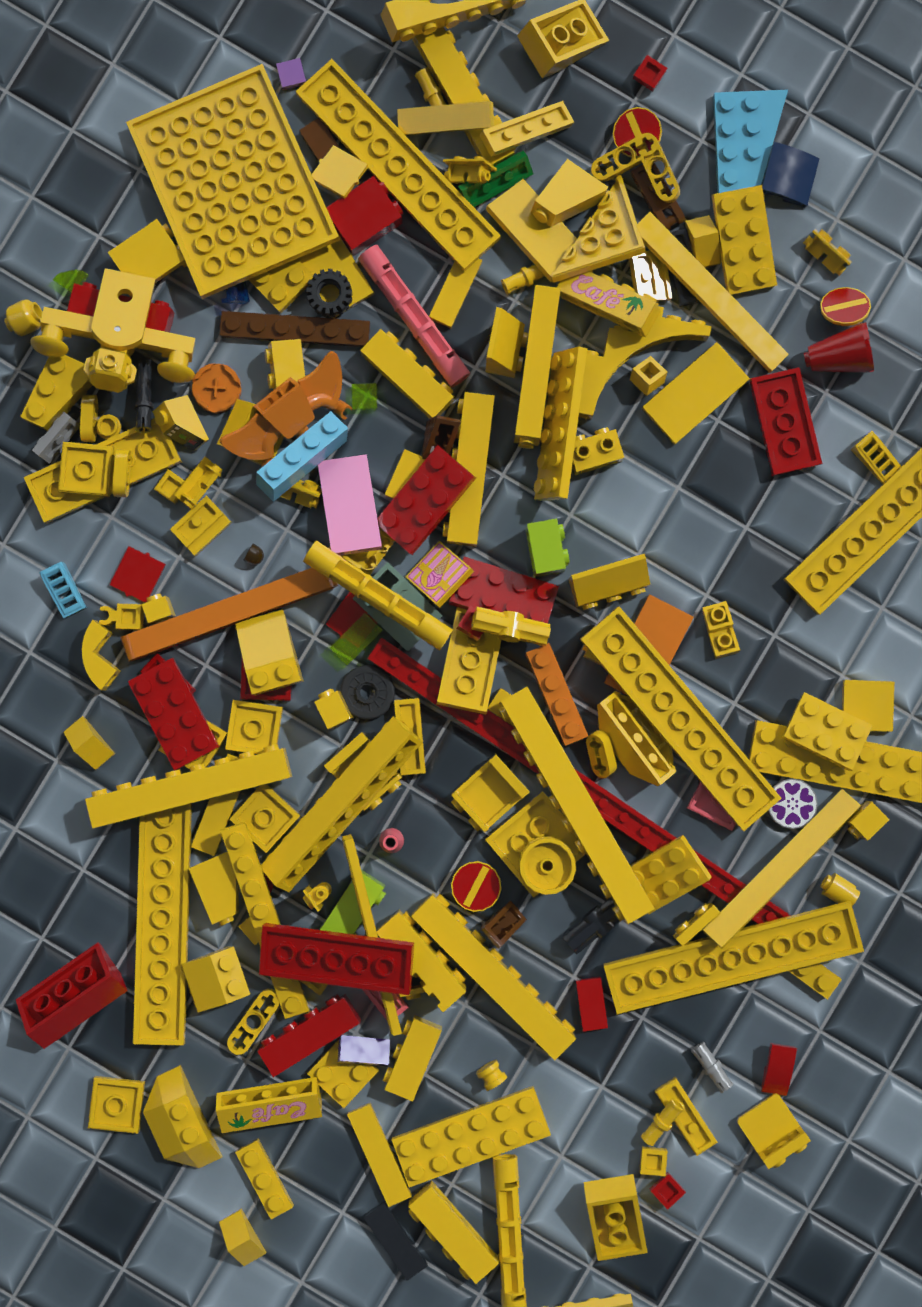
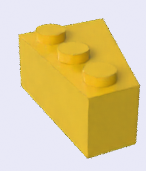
M67 355L48 357L20 417L48 431L52 427L53 422L63 412L68 414L75 403L83 395H86L87 391L93 386L89 381V377L84 373L85 364Z

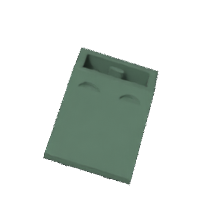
M388 562L372 577L439 620L442 617ZM353 597L354 601L405 650L409 651L421 639L361 598Z

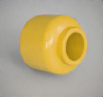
M28 299L21 300L7 308L4 322L9 331H14L19 336H25L40 329L43 312L36 302Z

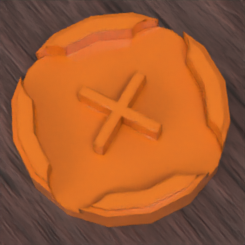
M208 364L199 369L192 381V395L197 404L205 411L224 413L232 409L236 400L240 399L242 392L241 381L236 372L228 365Z

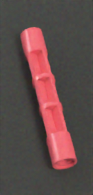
M374 245L368 248L359 256L358 261L386 296L395 312L399 314L414 338L431 358L433 364L451 388L457 386L471 374L455 353L454 349L450 347L435 323L429 318L379 246Z

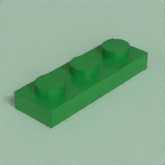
M524 151L495 165L494 167L497 168V171H489L491 177L486 183H468L466 181L459 185L461 194L475 207L512 187L522 179L532 176L534 173L528 156Z

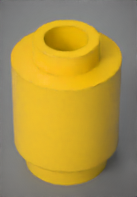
M836 873L831 876L827 875L820 885L823 889L822 894L837 904L850 901L853 906L860 895V891L856 889L854 884Z

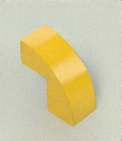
M92 620L83 638L82 659L85 670L92 682L100 690L106 691L120 674L121 670L98 653L112 636L113 632L98 621Z

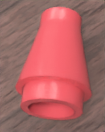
M389 828L381 833L379 844L385 852L396 853L403 847L404 837L399 830ZM388 838L395 840L394 846L387 845L386 841Z

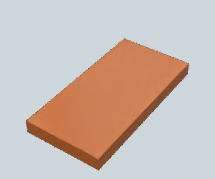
M649 594L634 624L670 665L694 617ZM608 673L604 684L626 694Z

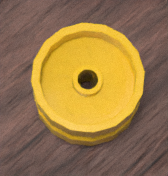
M551 836L537 837L528 842L522 849L519 858V871L525 884L534 892L544 895L556 894L566 889L572 882L576 871L575 858L570 848L560 839ZM545 861L551 862L552 868L550 870L547 868L543 869Z

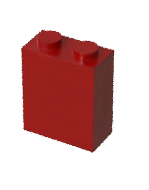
M374 176L350 191L346 198L341 197L326 207L336 231L353 256L403 224L401 216L403 211L396 201L391 202L387 196L389 194L388 188L384 182H378Z

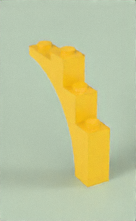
M658 306L661 312L646 337L631 332L622 326L609 327L603 357L599 356V353L596 351L587 350L579 418L592 419L597 400L605 384L617 369L630 358L649 347L665 342L679 340L707 341L710 336L711 326L706 325V322L701 320L681 321V317L667 315L666 318L662 317L664 307Z

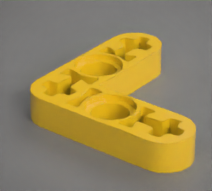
M644 133L597 158L591 166L593 176L601 182H606L643 163L651 183L662 201L671 203L677 200L680 195L679 184L657 138L651 133ZM645 140L654 142L651 145V151L648 152L646 149H642L638 152L641 157L637 158V154L632 148L633 146L640 149L645 146ZM623 151H629L632 154V159L628 164H621L619 162V155ZM612 157L615 164L619 167L616 170L614 166L607 168V174L604 176L601 173H597L600 170L599 165L609 166L612 164L610 161ZM657 161L663 162L665 165L663 173L654 175L651 171L652 165ZM665 179L670 187L675 188L671 191L672 195L670 197L666 194L662 195L665 187L660 180Z

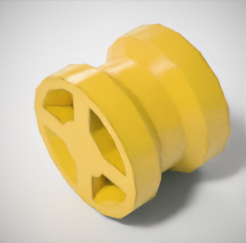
M497 1059L485 1064L476 1072L477 1077L484 1081L486 1091L494 1089L507 1079L506 1073L499 1069Z

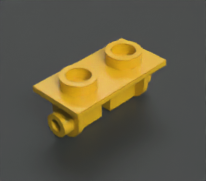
M455 156L454 159H443V162L449 166L444 176L450 183H465L467 177L468 183L484 184L490 180L491 174L489 171H497V168L491 165L487 158L475 156L474 159H466L460 156Z
M816 229L813 230L812 233L816 236L812 238L809 235L803 242L806 246L805 249L817 259L823 253L827 254L828 256L822 261V264L833 274L836 273L840 276L846 269L843 264L845 262L848 265L852 263L849 260L851 254L842 246H839L837 249L830 242L833 238L823 229L819 232Z
M204 457L175 492L174 496L188 508L192 509L198 505L197 502L214 481L221 476L222 469L212 463L207 457Z
M299 480L280 497L291 500L294 492L297 493L295 503L310 509L312 507L317 508L322 489L314 481Z
M321 882L313 889L308 885L303 890L305 894L303 899L311 910L314 907L317 912L321 910L324 906L322 902L331 894V885L327 882Z

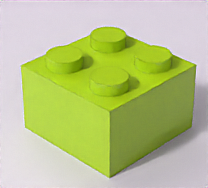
M557 518L528 523L525 531L534 578L564 573L566 566L570 564L568 550L562 547V542L565 539L563 524L558 525Z

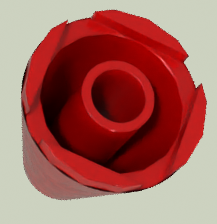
M867 323L857 324L808 346V352H804L806 367L811 366L812 371L873 372L874 362Z

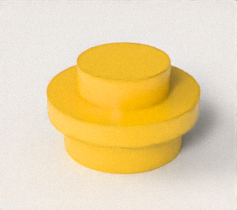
M103 415L96 423V431L102 438L109 439L120 434L121 423L113 415Z

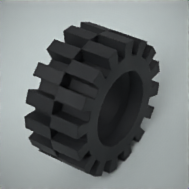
M323 269L320 270V274L317 275L315 273L312 280L309 279V286L306 288L307 298L310 306L317 314L320 313L323 317L329 315L333 318L336 314L340 316L344 310H348L349 303H352V288L347 277L342 275L340 271L334 272L333 269H328L325 272ZM332 284L339 289V296L335 301L325 302L321 299L320 291L325 285Z

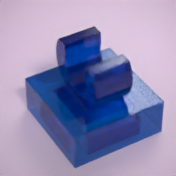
M246 281L223 290L226 291L227 297L221 299L222 303L241 305L250 302Z

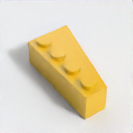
M399 909L377 929V934L380 938L414 942L412 976L421 979L420 984L429 996H436L440 1001L437 1006L444 1012L466 993V984L464 983L466 978L458 968L453 970L447 964L449 958L441 949L436 951L430 943L433 940L424 930L419 932L414 926L416 921L407 911L402 913Z

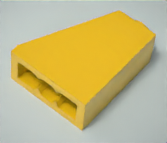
M567 159L535 200L531 214L539 222L552 227L599 204L608 186Z
M225 852L189 868L212 925L219 922L220 926L233 921V915L239 912V884L228 852Z

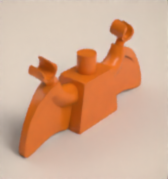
M330 351L314 371L298 379L297 382L292 377L288 378L253 406L261 415L255 413L246 425L221 437L219 440L221 445L239 457L263 460L261 463V467H263L273 459L272 457L275 455L274 445L282 435L286 439H290L294 435L299 438L309 429L307 425L315 418L314 410L325 407L333 410L342 419H347L343 415V411L347 408L352 410V407L343 400H339L342 390V369L338 355L334 351Z

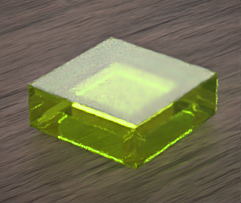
M376 383L351 384L353 410L378 409Z

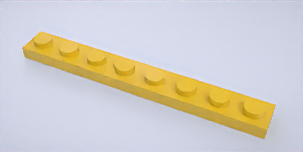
M245 821L221 829V834L261 948L262 925L264 923L281 924ZM270 976L285 1019L309 1011L300 980Z

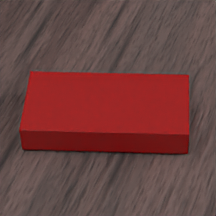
M601 977L576 980L582 1030L591 1031L608 1028Z

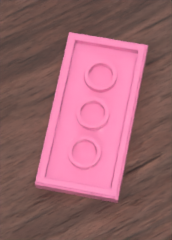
M367 454L322 461L318 465L331 550L340 556L381 550L382 544Z

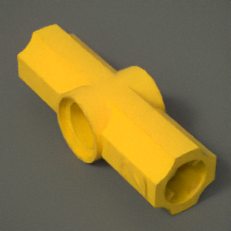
M476 607L471 624V629L498 635L499 639L507 642L524 641L539 646L547 645L551 630L550 624L524 618V615L514 611L498 612L482 607Z

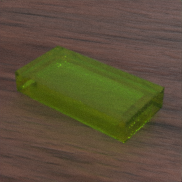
M364 613L330 649L348 666L383 630Z

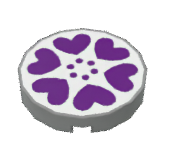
M790 778L781 780L773 786L782 799L768 810V814L777 824L782 827L795 829L805 826L813 819L817 811L818 802L816 794L810 785L802 780Z

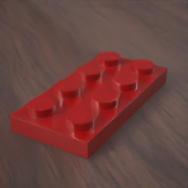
M800 368L751 378L749 381L772 476L822 465Z
M437 445L377 518L378 526L409 554L413 555L475 481L476 477Z
M465 556L463 557V561L474 572L454 592L450 598L449 605L465 610L472 606L475 609L476 607H482L498 612L514 611L523 614L524 618L548 623L559 586Z
M174 658L128 681L174 771L220 747Z

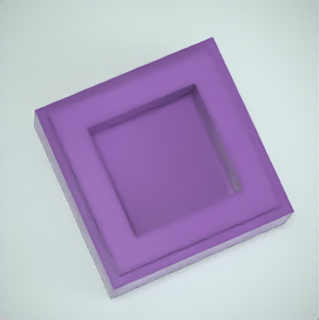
M300 58L276 64L283 90L302 86L306 82Z

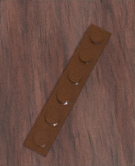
M222 311L220 337L265 341L301 339V343L364 347L369 342L371 323L365 320Z

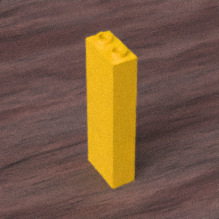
M535 285L514 443H519L518 447L533 449V446H538L540 442L561 288Z

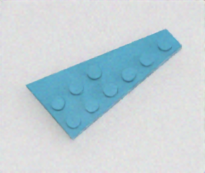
M788 90L714 93L717 193L762 184Z

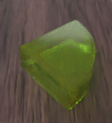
M69 270L57 274L53 281L72 293L74 283L82 285L89 275L81 270Z

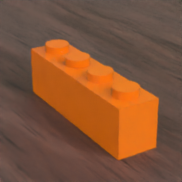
M550 643L526 652L525 655L563 746L588 737Z

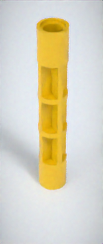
M316 541L307 552L303 560L304 563L381 611L385 616L401 624L439 651L453 632L452 628L410 603L400 594L387 588L320 542Z
M500 1154L492 1158L497 1205L496 1223L498 1225L499 1237L498 1256L502 1286L501 1305L502 1307H527L523 1274L524 1254L522 1252L520 1226L522 1222L519 1210L518 1157L515 1154Z

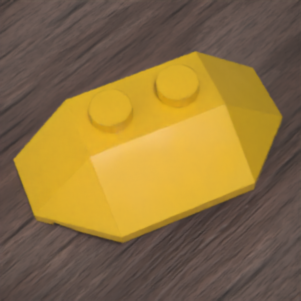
M614 691L597 705L599 730L605 731L610 736L614 754L629 774L653 785L660 786L676 773L675 766L673 765L672 748L628 696Z
M181 1065L158 1075L143 1114L163 1158L196 1168H201L222 1158L223 1156Z

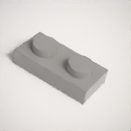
M63 412L53 422L48 432L37 441L32 451L50 464L62 450L63 442H68L80 428V424Z

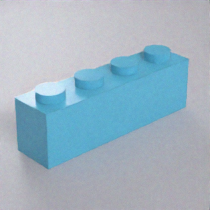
M330 411L256 472V485L274 502L347 441L348 427Z

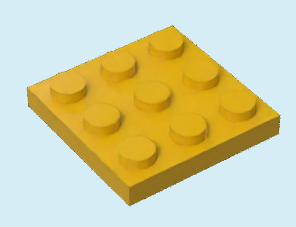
M543 791L485 839L533 898L539 893L534 892L525 884L519 871L521 851L528 842L543 836L560 839L570 848L575 858V863L586 854H580L574 843L577 840L574 832L567 831L561 820L564 818L563 814L559 810H555L550 799ZM545 861L543 869L547 868L550 870L552 868L551 862Z

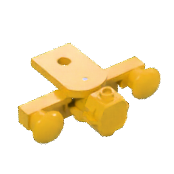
M105 268L94 317L44 307L40 321L42 334L32 337L30 341L31 346L38 353L47 357H62L69 351L68 346L63 342L64 337L72 338V335L97 340L101 348L93 352V356L86 358L84 373L89 377L91 384L97 389L120 393L127 389L129 384L135 382L137 368L130 359L135 348L162 353V357L168 358V362H162L157 366L158 373L168 381L186 383L195 376L194 371L188 367L189 362L192 363L195 338L145 328L155 286V279ZM121 294H129L132 299L129 302H122L118 297Z

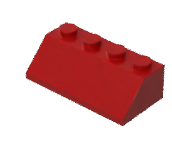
M97 942L17 998L16 1003L27 1036L45 1049L128 990L121 973L102 945Z

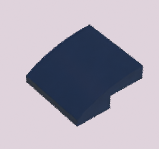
M774 142L762 183L763 193L782 197L784 202L807 207L819 158L800 149Z

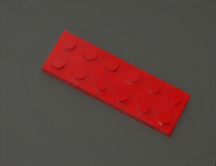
M264 923L261 935L259 975L409 995L412 982L414 942Z

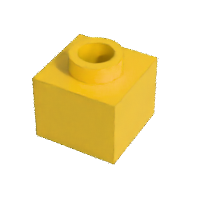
M649 356L632 369L630 381L647 396L665 383L668 372L652 356Z
M156 594L148 597L147 602L141 604L149 624L153 625L176 616L170 598L167 596L162 597L161 594Z

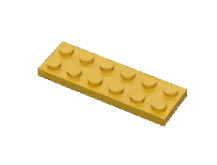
M575 347L553 353L550 363L551 376L547 386L548 399L544 409V429L540 438L542 443L541 452L537 460L538 474L537 480L534 483L535 500L568 499L587 348Z
M155 418L151 419V432L145 433L143 423V433L137 432L134 427L96 444L114 447L110 495L113 494L114 461L117 449L131 451L130 486L182 462L172 439L162 433ZM61 461L24 477L42 520L46 524L104 498V496L58 492Z
M531 1086L392 1137V1142L410 1188L551 1136V1132L535 1088Z

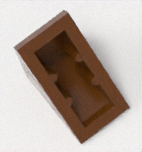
M438 415L426 422L422 459H426L437 445L450 454L461 421Z
M509 901L481 925V930L499 949L527 919L512 901Z

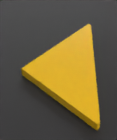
M621 175L616 177L615 184L610 191L606 192L597 205L598 209L592 218L589 217L579 232L580 235L575 243L571 244L557 270L552 272L553 283L646 253Z

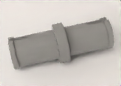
M704 1041L691 1050L704 1068V1074L709 1075L720 1093H723L724 1090L727 1091L733 1086L734 1083L721 1068L722 1063L719 1059L716 1060Z

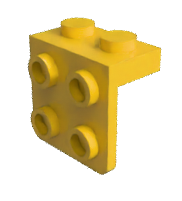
M777 1093L772 1094L737 1119L738 1125L768 1169L781 1166L789 1155L802 1152L807 1147V1143L811 1141Z

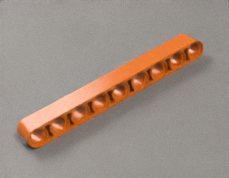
M309 568L122 636L121 641L129 662L138 660L232 626L237 622L257 617L338 587V584L315 569Z

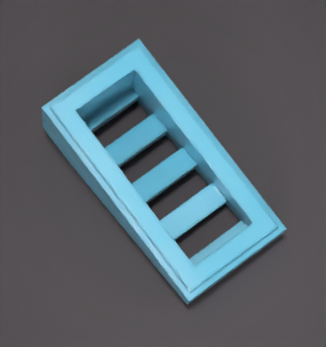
M59 562L39 572L64 619L87 608L64 562ZM59 572L62 573V576L51 580V576ZM64 581L67 582V585L56 590V585ZM71 590L73 594L63 599L60 598L59 595ZM76 599V604L65 609L64 604Z

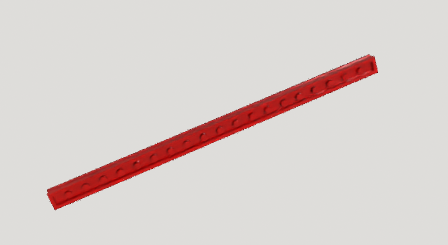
M383 638L380 639L369 655V660L539 774L535 764L530 766L523 753L527 750L523 743L518 744L511 733L514 729L513 726L487 710L485 715L438 705L437 699L442 678ZM575 769L603 819L652 852L676 839L675 836ZM695 851L712 876L702 886L729 904L747 885ZM769 901L752 920L761 924L791 915Z

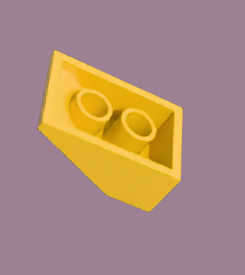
M586 0L575 1L529 20L517 35L541 78L561 71L609 41Z
M496 307L486 357L485 372L515 378L516 371L521 372L524 357L519 356L521 347L526 348L528 333L524 332V323L499 307Z
M284 610L235 623L252 695H259L304 682Z
M634 1174L583 1182L598 1261L648 1253Z

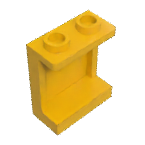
M158 219L108 252L121 272L153 278L155 283L181 265L184 268L187 267L179 245H175L171 239L174 236L173 232L166 223L161 225Z
M361 732L326 763L324 767L336 779L339 778L349 767V764L365 749L370 739ZM397 771L363 810L365 811L368 807L371 811L374 810L383 801L380 797L386 791L390 794L393 793L401 785L399 780L402 778V775Z
M495 754L451 794L454 798L451 803L460 813L465 810L471 818L468 821L477 831L482 829L486 832L530 791Z

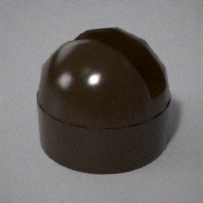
M253 543L243 561L251 565L260 564L264 558L263 550Z

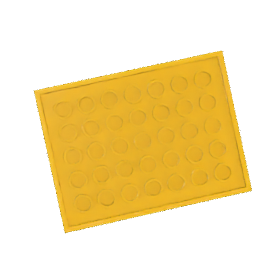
M263 64L126 122L202 299L340 240Z

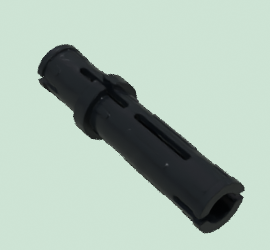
M142 357L136 360L135 430L143 433L144 423L145 433L152 431L151 412L154 410V404L151 402L152 360L145 358V367H143Z

